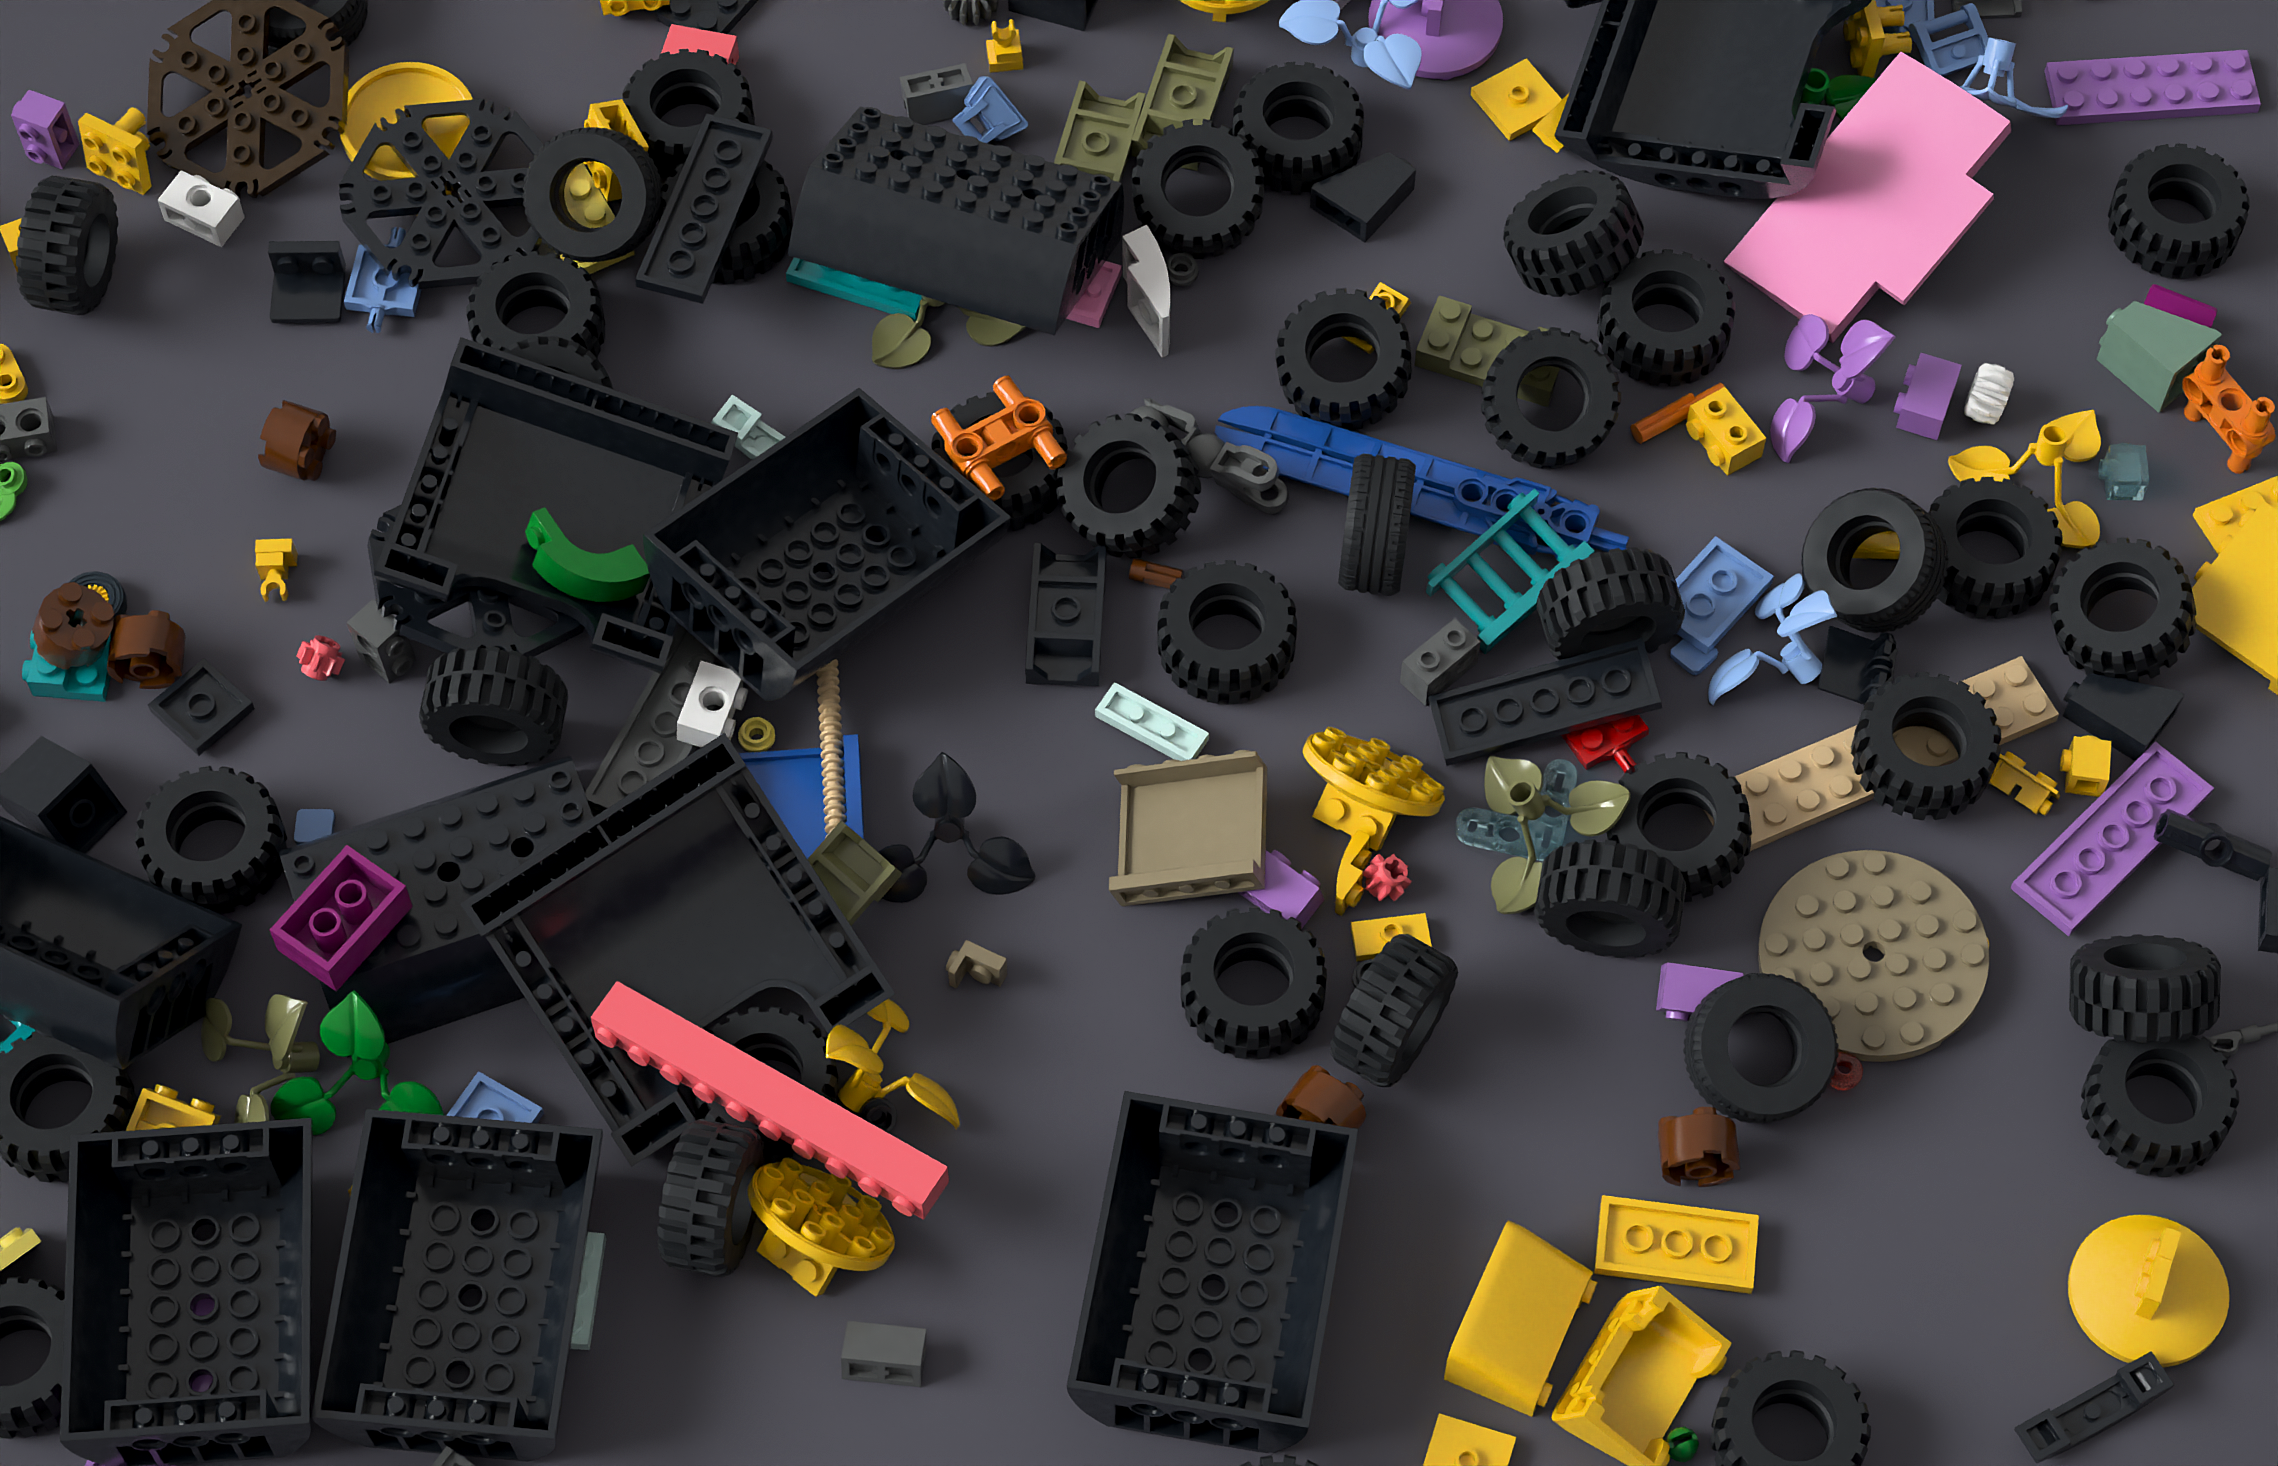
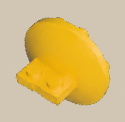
M1327 727L1325 732L1311 734L1303 747L1305 759L1328 782L1312 817L1336 830L1340 829L1351 835V838L1357 829L1371 836L1370 848L1375 851L1382 848L1397 815L1432 816L1437 814L1445 800L1444 786L1421 770L1423 766L1421 761L1409 755L1401 757L1389 751L1391 746L1377 738H1371L1368 742L1346 735L1337 728Z
M783 1158L781 1162L769 1163L760 1167L748 1185L747 1191L750 1204L760 1220L768 1227L756 1251L779 1269L785 1270L792 1276L793 1280L815 1297L825 1292L838 1268L852 1271H869L883 1266L894 1249L895 1239L888 1221L880 1212L882 1208L880 1202L871 1196L862 1195L851 1187L852 1182L846 1176L845 1178H839L832 1173L830 1175L821 1170L802 1165L794 1159ZM848 1194L857 1198L859 1200L858 1203L854 1202V1200Z
M2129 1215L2111 1220L2095 1229L2086 1237L2076 1252L2070 1266L2068 1295L2077 1322L2086 1335L2099 1348L2126 1363H2131L2150 1351L2153 1352L2162 1367H2170L2187 1362L2197 1357L2212 1344L2227 1317L2229 1286L2218 1257L2196 1233L2166 1218L2152 1215Z

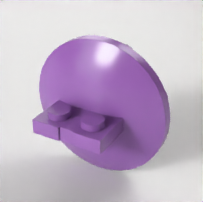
M1381 0L1371 1L1368 28H1373ZM1419 0L1413 6L1406 9L1397 8L1388 2L1379 27L1378 36H1383L1384 39L1392 34H1403L1411 37L1419 44L1422 53L1421 63L1415 76L1449 80L1477 69L1493 55L1502 35L1503 13L1498 0Z

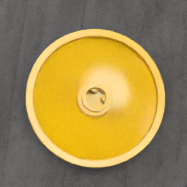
M400 62L380 67L366 74L348 91L347 125L338 121V125L344 130V133L340 134L343 148L349 159L353 162L373 125L376 123L378 128L382 130L380 121L382 117L390 124L397 123L395 110L399 108L405 113L404 105L473 100L465 85L457 77L437 66L420 62ZM463 115L433 117L426 119L422 124V128L444 155L450 159L469 126L470 120ZM388 145L380 146L376 150L364 171L365 174L380 181L415 178Z

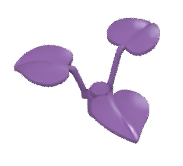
M1807 314L1800 318L1798 325L1793 328L1786 343L1784 354L1786 364L1794 371H1803L1815 359L1835 372L1832 386L1835 388L1837 395H1804L1799 401L1789 398L1780 405L1773 417L1770 433L1773 448L1784 462L1790 464L1793 454L1803 445L1814 427L1816 414L1814 406L1809 402L1838 401L1845 404L1849 398L1863 404L1872 397L1875 390V381L1872 377L1863 373L1896 338L1894 334L1884 330L1872 321H1858L1843 338L1841 344L1843 356L1839 360L1840 368L1818 353L1829 340V329L1826 322L1813 314Z

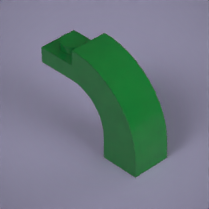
M545 507L532 513L525 531L529 544L532 548L537 549L532 566L552 586L573 597L594 602L619 601L644 592L650 574L646 562L633 544L610 553L597 554L587 552L573 545L565 537Z

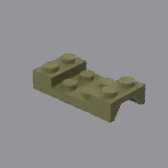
M1168 33L1132 137V156L1138 157L1141 150H1147V141L1154 135L1158 137L1164 135L1163 128L1171 124L1177 129L1183 127V120L1193 119V125H1202L1203 119H1213L1221 92L1225 91L1233 67L1234 48L1226 47L1215 55L1187 49L1175 35ZM1200 162L1186 164L1182 168L1198 171Z
M1079 80L1054 163L1071 165L1079 171L1093 175H1105L1111 180L1121 183L1132 149V137L1146 99V93L1138 92L1124 101L1099 96L1087 82Z
M1439 295L1416 349L1414 366L1482 387L1489 368L1501 350L1505 349L1518 336L1523 337L1527 335L1529 331L1471 314L1472 305ZM1540 326L1538 327V329L1540 328L1541 331L1549 330ZM1542 366L1532 370L1522 379L1518 388L1517 398L1548 407L1561 369L1553 366Z
M843 821L837 824L807 859L851 926L874 900L879 902L902 875L895 866Z

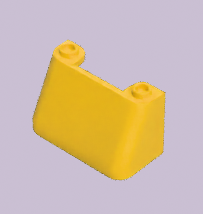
M1508 1220L1455 1336L1447 1358L1444 1380L1533 1417L1537 1405L1546 1406L1553 1389V1385L1547 1383V1380L1574 1314L1582 1302L1589 1304L1598 1283L1591 1280L1593 1271L1525 1227Z
M1662 1286L1630 1292L1622 1297L1613 1308L1556 1404L1551 1418L1565 1431L1627 1466H1666L1670 1460V1454H1668L1670 1446L1663 1439L1665 1433L1697 1378H1702L1709 1374L1712 1376L1716 1375L1724 1367L1727 1360L1725 1355L1732 1343Z

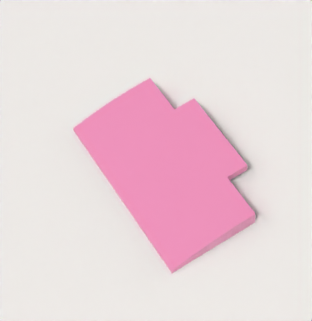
M1900 52L1827 138L1814 178L1809 185L1797 193L1777 197L1723 262L1727 267L1798 319L1807 314H1813L1822 318L1829 329V341L1833 343L1879 288L1905 305L1994 200L1993 193L1972 178L2011 133V123L2001 114L1956 84Z

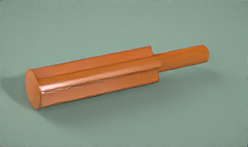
M1718 383L1696 396L1693 393H1689L1630 426L1632 436L1638 443L1642 444L1688 418L1690 405L1725 387L1724 384Z

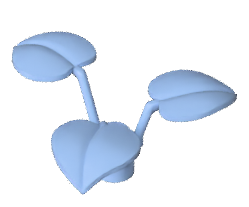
M1300 0L1290 6L1279 21V27L1286 29L1300 41L1311 45H1325L1336 38L1339 27L1346 38L1345 44L1352 46L1351 59L1357 66L1369 67L1383 79L1408 90L1413 85L1415 75L1421 63V48L1411 37L1403 34H1392L1384 39L1383 36H1378L1379 27L1388 2L1397 8L1406 9L1413 6L1419 0H1381L1373 28H1361L1353 36H1351L1345 22L1338 20L1340 7L1332 0Z
M1989 37L1985 54L1979 55L1977 64L1960 88L1979 100H1991L1995 104L2009 106L2034 116L2043 118L2062 117L2066 113L2068 105L2057 108L2031 107L2015 98L2013 80L2015 63L2011 62L2016 43ZM1984 65L1983 72L1991 74L1988 87L1982 90L1969 88ZM2005 71H2007L2008 97L1993 91L1997 76L2004 77Z
M1797 573L1785 583L1770 590L1758 602L1755 608V615L1759 619H1765L1775 613L1781 623L1777 633L1781 637L1789 636L1792 642L1788 643L1780 653L1783 657L1782 662L1761 651L1752 653L1750 649H1745L1736 653L1721 664L1714 673L1708 689L1709 702L1714 706L1715 701L1721 695L1745 681L1755 671L1759 660L1775 666L1782 674L1790 671L1800 684H1806L1815 679L1821 672L1822 663L1803 642L1798 631L1837 617L1830 596L1823 590L1817 591L1797 603L1791 610L1790 616L1785 618L1783 608L1794 603L1804 589L1805 582L1803 576Z

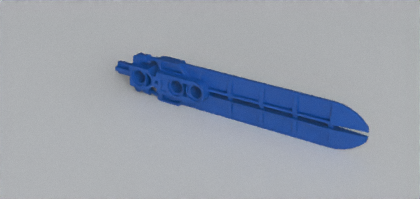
M1265 406L1241 407L1223 413L1218 419L1221 423L1246 432L1218 425L1215 427V435L1225 443L1229 442L1236 446H1251L1270 455L1277 463L1280 471L1279 475L1349 496L1355 457L1365 453L1372 454L1375 457L1376 455H1382L1384 458L1390 456L1396 457L1398 460L1400 458L1409 459L1416 465L1410 515L1478 536L1485 533L1507 513L1500 509H1508V504L1522 492L1528 495L1535 488L1539 492L1537 503L1532 508L1568 546L1573 544L1577 548L1583 541H1586L1591 548L1609 552V549L1615 548L1626 550L1629 541L1628 536L1596 527L1600 513L1598 506L1594 504L1588 505L1577 499L1574 501L1557 495V491L1551 487L1519 477L1513 479L1505 478L1280 409ZM1262 466L1265 470L1268 471V467ZM1465 499H1474L1476 501L1470 502ZM1555 501L1560 503L1556 506L1550 507V505H1552ZM1522 518L1518 519L1506 530L1527 554L1535 555L1536 552L1552 554L1555 555V559L1558 558V555L1548 545H1538L1537 539H1541V537ZM1568 530H1577L1580 533H1572Z

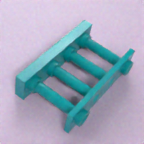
M1535 488L1528 495H1525L1523 492L1517 495L1508 504L1507 508L1509 511L1451 563L1447 566L1444 563L1439 564L1427 576L1430 581L1427 584L1426 593L1430 597L1442 588L1478 626L1477 631L1480 634L1477 636V639L1481 641L1480 650L1484 654H1487L1537 609L1538 595L1548 578H1553L1556 571L1561 568H1567L1571 562L1577 559L1583 560L1594 553V550L1586 541H1583L1577 548L1573 544L1568 546L1532 508L1537 503L1539 492ZM1522 518L1558 555L1557 560L1559 564L1550 572L1547 568L1542 570L1506 532L1518 519ZM1495 541L1532 579L1530 584L1533 587L1524 595L1520 592L1515 593L1479 555L1492 542ZM1466 565H1469L1505 602L1503 607L1506 611L1497 619L1493 615L1489 617L1453 579Z

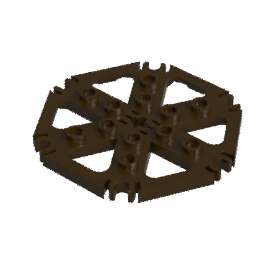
M212 0L167 28L169 32L178 36L176 39L169 34L162 35L161 38L169 43V49L166 52L153 50L152 53L162 63L155 62L150 58L146 134L150 136L149 141L155 146L165 142L164 148L159 150L157 155L166 165L179 172L182 170L192 176H202L211 185L222 190L226 188L233 191L239 199L241 189L244 186H248V195L252 198H257L258 194L262 197L330 155L325 150L319 149L321 144L327 149L334 150L335 145L327 140V135L331 131H337L340 134L344 133L342 127L334 122V120L341 121L347 125L349 48L341 36L334 41H330L331 36L338 32L339 29L329 17L296 0ZM280 8L305 21L306 30L300 37L268 56L269 16L271 9ZM224 11L229 12L232 16L230 62L193 43L191 39L195 28ZM329 64L331 69L330 99L325 106L315 107L285 91L324 65ZM171 73H176L211 92L175 116L166 117L163 114L164 79ZM246 85L252 88V96L250 98L243 95ZM266 121L302 141V147L298 153L268 170L264 169ZM228 127L226 166L222 171L213 173L187 158L186 153Z

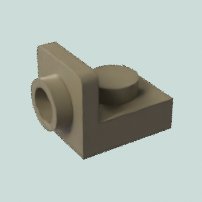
M966 940L960 951L954 950L946 964L949 985L957 989L966 972H969L975 980L983 984L991 982L1001 987L1008 975L1007 959Z

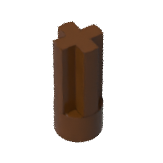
M1134 558L1130 568L1129 579L1170 589V585L1177 578L1182 579L1183 570Z

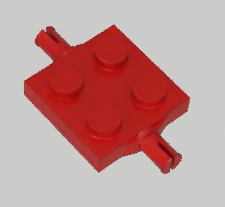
M1635 715L1561 736L1585 770L1602 761L1615 759L1624 774H1630V770L1632 773L1635 771L1634 766L1636 763L1627 751L1633 743L1649 735V728L1640 715Z

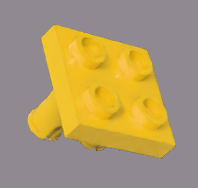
M1872 0L1867 7L1849 16V19L1844 21V38L1846 41H1850L1851 65L1853 68H1857L1860 76L1874 78L1879 59L1882 55L1898 54L1900 52L1911 53L1912 40L1909 31L1893 34H1884L1883 27H1901L1904 25L1905 15L1904 11H1902V4L1877 7L1876 1Z
M132 107L128 109L127 113L119 121L111 125L91 114L85 113L78 120L87 168L96 175L105 176L117 182L125 189H131L144 195L152 187L145 153L150 148V141L143 133L138 132L146 124L144 114Z

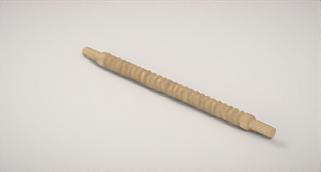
M837 659L816 673L819 677L817 679V685L819 686L817 693L820 695L818 697V703L820 704L818 711L821 713L819 716V721L821 722L819 729L821 731L820 739L822 740L820 748L823 750L821 752V758L823 759L821 766L824 768L822 771V776L824 777L822 784L825 787L823 795L826 796L823 799V803L826 805L824 813L827 815L824 818V822L827 824L825 827L826 837L840 821L844 823L847 821V816L844 815L847 809L844 806L846 798L843 796L846 790L843 787L845 784V779L843 778L845 772L842 769L844 761L841 759L844 754L841 750L843 743L840 741L843 736L840 732L842 724L840 723L841 715L839 714L841 706L838 704L840 702V696L838 695L840 688L837 686L839 684V678L837 677L839 670L836 668L838 666Z

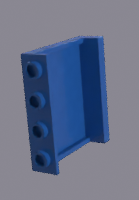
M858 734L843 735L844 746L841 750L844 755L841 759L844 761L842 769L845 772L843 776L845 779L843 787L846 790V793L843 795L846 798L844 806L847 809L844 814L847 816L845 824L864 839ZM821 748L738 753L808 859L827 835L825 832L827 824L824 822V818L827 816L824 813L826 805L823 803V799L826 796L823 795L825 787L822 784L824 779L822 771L824 768L821 766L823 761L821 752L823 750Z

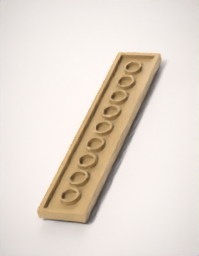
M2022 656L1962 681L1970 686L1968 691L1972 694L1978 692L1986 700L1985 709H1993L1997 717L1995 726L1997 725L2001 729L2002 739L1999 745L2054 723L2059 716V713ZM1856 726L1735 776L1741 784L1742 794L1746 795L1749 805L1752 828L1750 851L1874 798L1875 793L1872 790L1869 792L1864 790L1860 784L1862 774L1857 775L1852 765L1854 756L1851 754V744ZM1909 726L1893 733L1895 743L1901 752L1919 764L1944 766L1959 759L1957 750L1952 742L1935 729L1925 726ZM1705 811L1712 825L1714 826L1713 817Z

